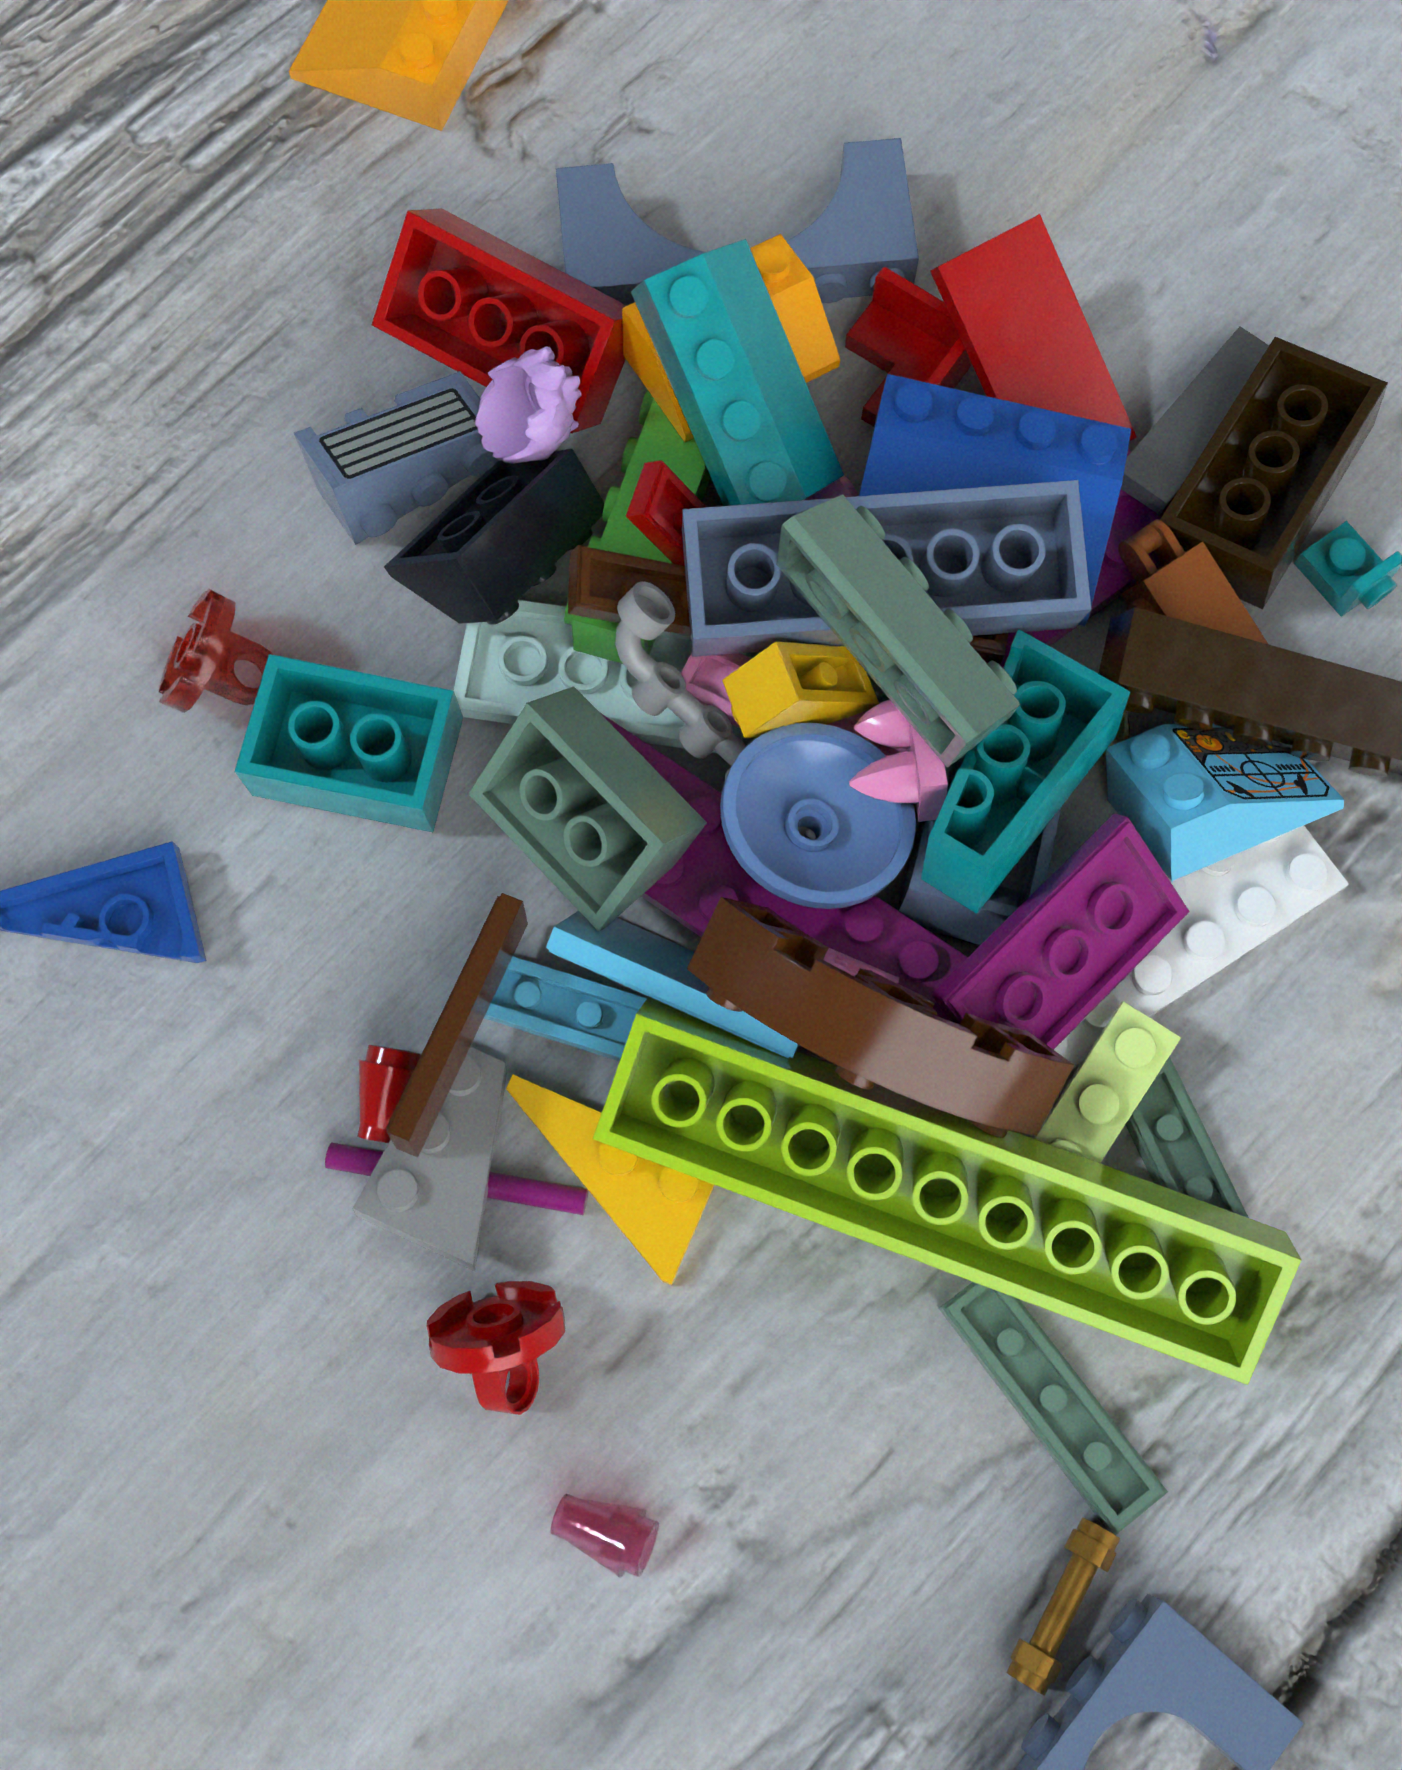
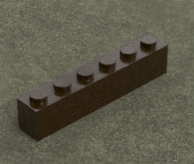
M1136 607L1110 619L1098 674L1130 691L1125 711L1149 714L1155 708L1175 714L1173 722L1184 727L1209 730L1212 729L1214 724L1233 729L1232 738L1240 742L1266 746L1271 745L1273 740L1292 745L1291 754L1299 758L1329 761L1332 756L1350 761L1348 769L1358 774L1385 777L1391 772L1402 775L1401 681Z

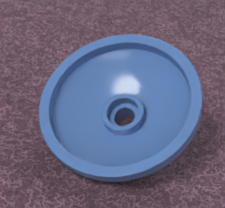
M795 723L772 729L753 740L744 748L733 763L724 782L720 810L723 831L733 855L747 874L758 884L789 902L812 908L832 909L864 902L884 890L894 880L905 865L913 847L916 827L913 803H892L875 799L849 786V781L859 771L869 764L886 757L869 741L848 730L832 725ZM803 826L811 829L816 839L810 840L799 833L798 827Z

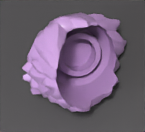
M547 346L540 350L530 349L524 352L518 359L514 357L488 372L493 380L481 395L475 425L478 428V433L483 436L481 439L483 448L493 452L492 457L513 464L548 459L570 437V432L578 427L579 423L573 419L572 413L576 409V400L582 396L578 389L581 383L579 376H571L573 373L569 366L564 367V365H559V363L554 361L555 355L550 347Z

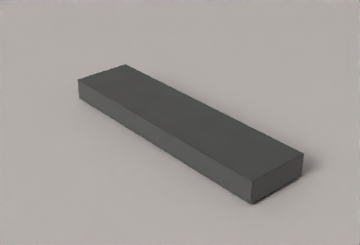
M1239 326L1127 456L1121 489L1158 515H1161L1170 505L1269 345Z

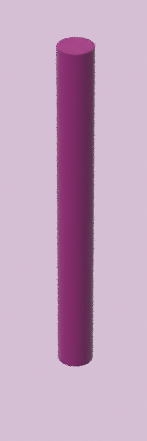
M331 1142L326 1153L325 1168L371 1176L383 1152ZM491 1171L489 1173L487 1198L584 1215L588 1189Z

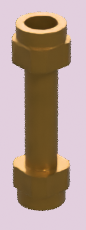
M1081 1518L1077 1529L1073 1528L1064 1548L1072 1552V1556L1030 1642L1028 1643L1019 1638L1010 1657L1012 1662L1006 1672L1007 1674L1044 1696L1046 1695L1050 1684L1055 1683L1063 1666V1663L1055 1659L1056 1654L1098 1568L1108 1573L1117 1554L1114 1551L1120 1541L1119 1537L1090 1520Z

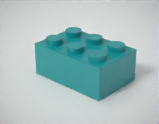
M269 654L234 772L251 795L255 797L433 833L458 741L463 715L453 690Z

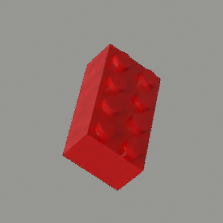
M442 208L407 211L371 324L372 326L453 370L460 371L464 376L485 387L493 380L488 372L496 366L514 357L518 359L524 352L530 349L540 350L547 346L550 347L555 355L554 361L559 363V365H564V367L569 366L573 373L571 376H579L581 383L578 389L582 396L576 400V409L572 413L573 419L578 421L579 425L570 432L572 434L601 424L626 360L623 356L622 308L627 305Z

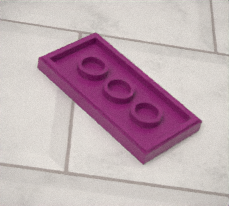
M1114 813L931 995L950 1021L960 1025L965 1013L995 1023L1027 1030L1054 1050L1190 911L1130 819Z

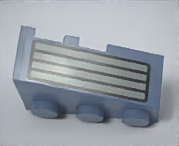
M460 371L395 395L394 402L397 406L367 416L362 408L346 413L344 417L346 425L320 435H316L311 427L293 433L318 492L355 545L368 537L375 538L387 533L394 527L399 518L419 506L425 507L436 503L446 494L450 487L470 475L477 476L485 473L497 462L498 459L492 457L493 452L483 448L481 442L483 436L478 433V428L475 425L480 398Z

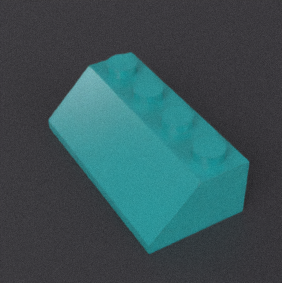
M746 239L702 253L643 280L631 291L723 506L801 501L844 476Z

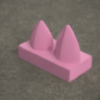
M883 701L867 711L856 722L854 728L861 735L875 743L888 747L907 748V751L886 756L869 764L849 781V786L875 799L892 803H916L919 822L936 820L947 796L948 782L945 765L892 701Z

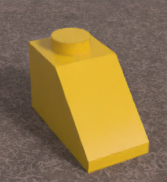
M776 641L722 680L731 702L732 715L740 726L744 738H758L772 729L795 723H821L827 725L868 711L879 704L867 672L849 650L842 646Z

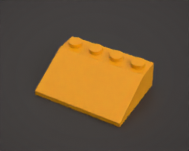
M327 0L289 69L290 78L442 131L509 0Z

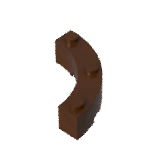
M720 897L687 967V970L709 987L706 995L710 1000L726 1009L746 1012L791 1041L836 1064L835 1072L841 1078L857 1087L872 1089L876 1083L925 1105L968 1119L977 1128L996 1137L1004 1138L1008 1131L1037 1136L1074 1067L1073 1063L1027 1030L995 1023L965 1013L960 1025L936 1016L938 1012L932 1009L934 1003L917 992L903 987L871 970L860 968L854 977L826 962L823 959L829 947L804 933L770 908Z

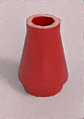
M368 1045L366 1060H359L360 1125L357 1137L384 1143L390 1142L391 1138L387 1133L386 1127L419 1061L420 1053Z

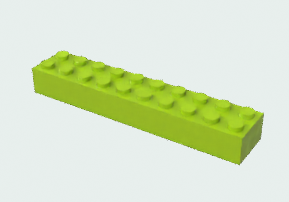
M648 997L636 1013L593 1136L594 1140L1246 1385L1249 1384L1302 1260L1285 1231L1017 1132L1008 1131L1004 1138L990 1135L977 1128L968 1119L925 1105L876 1083L872 1089L857 1087L841 1078L835 1072L836 1065L796 1051L793 1058L789 1057L788 1059L654 998Z

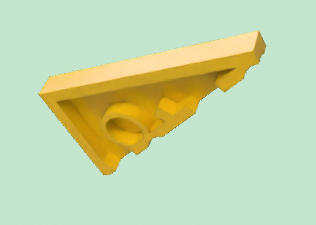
M512 1074L506 1087L508 1093L646 1260L661 1281L672 1286L715 1185L594 1140L593 1136L601 1112Z

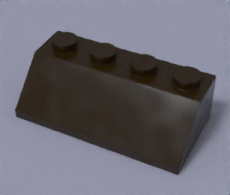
M1274 337L1160 520L1171 529L1184 551L1203 542L1239 599L1263 610L1373 428L1388 382Z

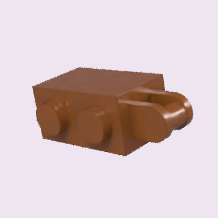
M1156 519L1119 543L1120 557L1136 581L1135 585L1121 593V596L1127 603V611L1136 607L1268 644L1203 542L1184 551L1171 529L1163 521ZM1152 551H1155L1163 564L1159 569L1156 568L1148 555Z

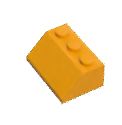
M781 234L751 247L750 250L805 382L807 383L840 366V356L812 274ZM634 302L623 307V356L682 440L687 442L693 439L692 432L636 303Z

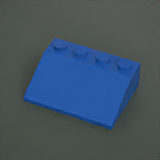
M887 374L858 496L1078 480L1092 606L1123 482L1131 429ZM1090 612L1077 625L1085 626Z

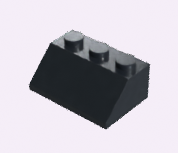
M573 449L554 451L545 460L514 464L500 460L420 532L384 568L390 577L459 624L487 622L489 625L498 624L508 619L518 610V600L531 587L543 583L555 573L557 569L555 563L568 550L576 548L577 545H582L592 536L593 531L591 527L603 516L605 503Z

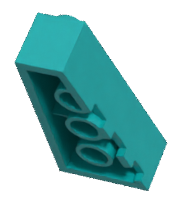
M1018 629L1003 669L1014 681L1017 688L1014 697L1021 705L1008 720L966 753L929 835L921 880L976 914L1116 738L1130 695V691Z

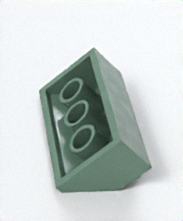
M842 494L793 515L782 524L776 565L947 768L1012 716L1021 705L1014 697L1017 688L1012 678L997 662L991 660L986 664L969 644L973 640V636L965 622L951 609L941 611L926 593L929 585L923 573L910 559L903 557L898 560L882 541L885 538L882 526L867 508L859 506L855 509Z

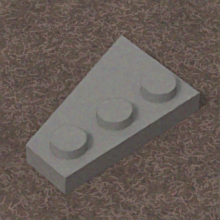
M472 1047L469 1048L419 1156L415 1157L396 1149L392 1140H390L352 1208L357 1217L470 1270H476L479 1234L483 1212H485L490 1166L493 1148L496 1146L507 1077L506 1062Z

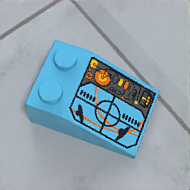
M1162 724L1109 746L1106 749L1108 801L1119 815L1130 819L1171 881L1344 808V799L1307 759L1291 754L1292 745L1273 740L1271 745L1266 746L1240 742L1232 738L1233 729L1214 724L1212 729L1209 730L1193 729L1178 724Z

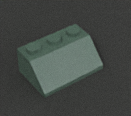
M574 686L526 703L468 793L597 931L606 928L674 867L707 824L685 799Z

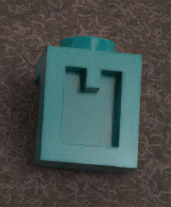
M1346 520L1304 550L1294 564L1342 617L1360 603L1367 610L1372 608L1397 587V583L1392 577L1402 566V555L1399 551H1396L1383 561Z

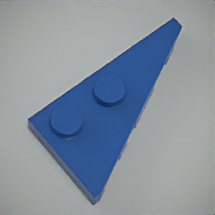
M173 841L0 891V931L192 963L207 961L180 848Z

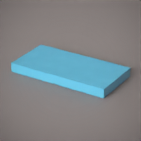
M579 911L554 926L546 946L549 949L548 952L788 1059L789 1057L793 1058L800 1046L746 1012L732 1011L710 1000L706 995L709 987L687 970L694 954L692 950L619 918L612 921L606 928L597 931Z

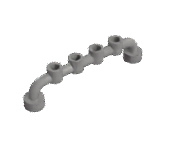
M643 581L636 583L618 602L617 609L621 621L616 628L615 646L620 660L639 681L632 688L634 701L641 710L652 716L661 714L668 707L685 723L679 731V739L688 753L702 759L715 750L732 766L738 755L747 745L732 732L731 722L725 713L715 706L708 705L704 707L686 690L685 680L674 666L666 662L657 663L643 649L641 638L645 640L656 639L675 620V610L670 599L658 587ZM728 769V770L726 771V773H725V780H726V778H727V775H728L730 769ZM803 826L798 827V831L802 836L806 834L811 840L816 839L811 829Z

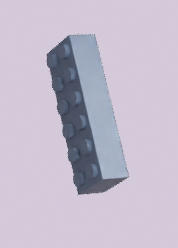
M1078 480L846 497L855 509L859 506H864L875 516L885 532V538L882 540L898 560L906 557L920 569L929 585L926 593L942 612L946 609L953 610L965 622L972 636L1015 633L1018 629L1023 632L1075 628L1091 611ZM833 498L683 509L682 539L692 657L762 652L776 641L829 646L844 645L776 565L782 524L793 515Z

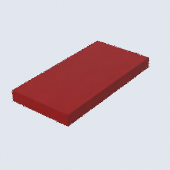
M1040 214L930 270L986 396L1130 428L1129 442L1137 438Z

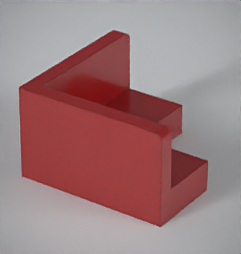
M883 267L875 277L871 303L846 334L845 348L888 374L955 389L972 363L944 301L892 270ZM886 377L863 406L861 420L873 427Z

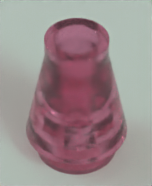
M566 1493L557 1506L550 1532L552 1535L566 1540L619 1578L625 1572L640 1577L653 1552L659 1531V1522L646 1517L645 1508L580 1499Z

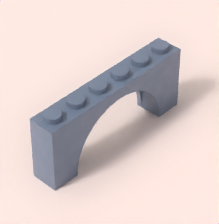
M901 138L844 143L840 183L834 197L823 213L809 227L787 240V243L812 274L822 303H834L843 298L873 296L875 277L883 267L892 270L913 284L915 283L919 255ZM613 163L556 168L565 273L628 306L635 302L631 291L643 280L705 253L704 251L679 245L663 237L645 224L632 210L621 192Z

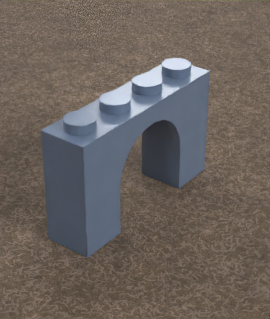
M1147 1594L1141 1603L1137 1599H1132L1117 1614L1109 1629L1114 1639L1098 1660L1091 1655L1076 1668L1066 1685V1691L1071 1695L1054 1718L1046 1713L1031 1727L1021 1745V1749L1026 1752V1755L1014 1770H1085L1089 1754L1099 1737L1117 1721L1142 1712H1162L1184 1719L1240 1770H1270L1304 1723L1165 1601Z

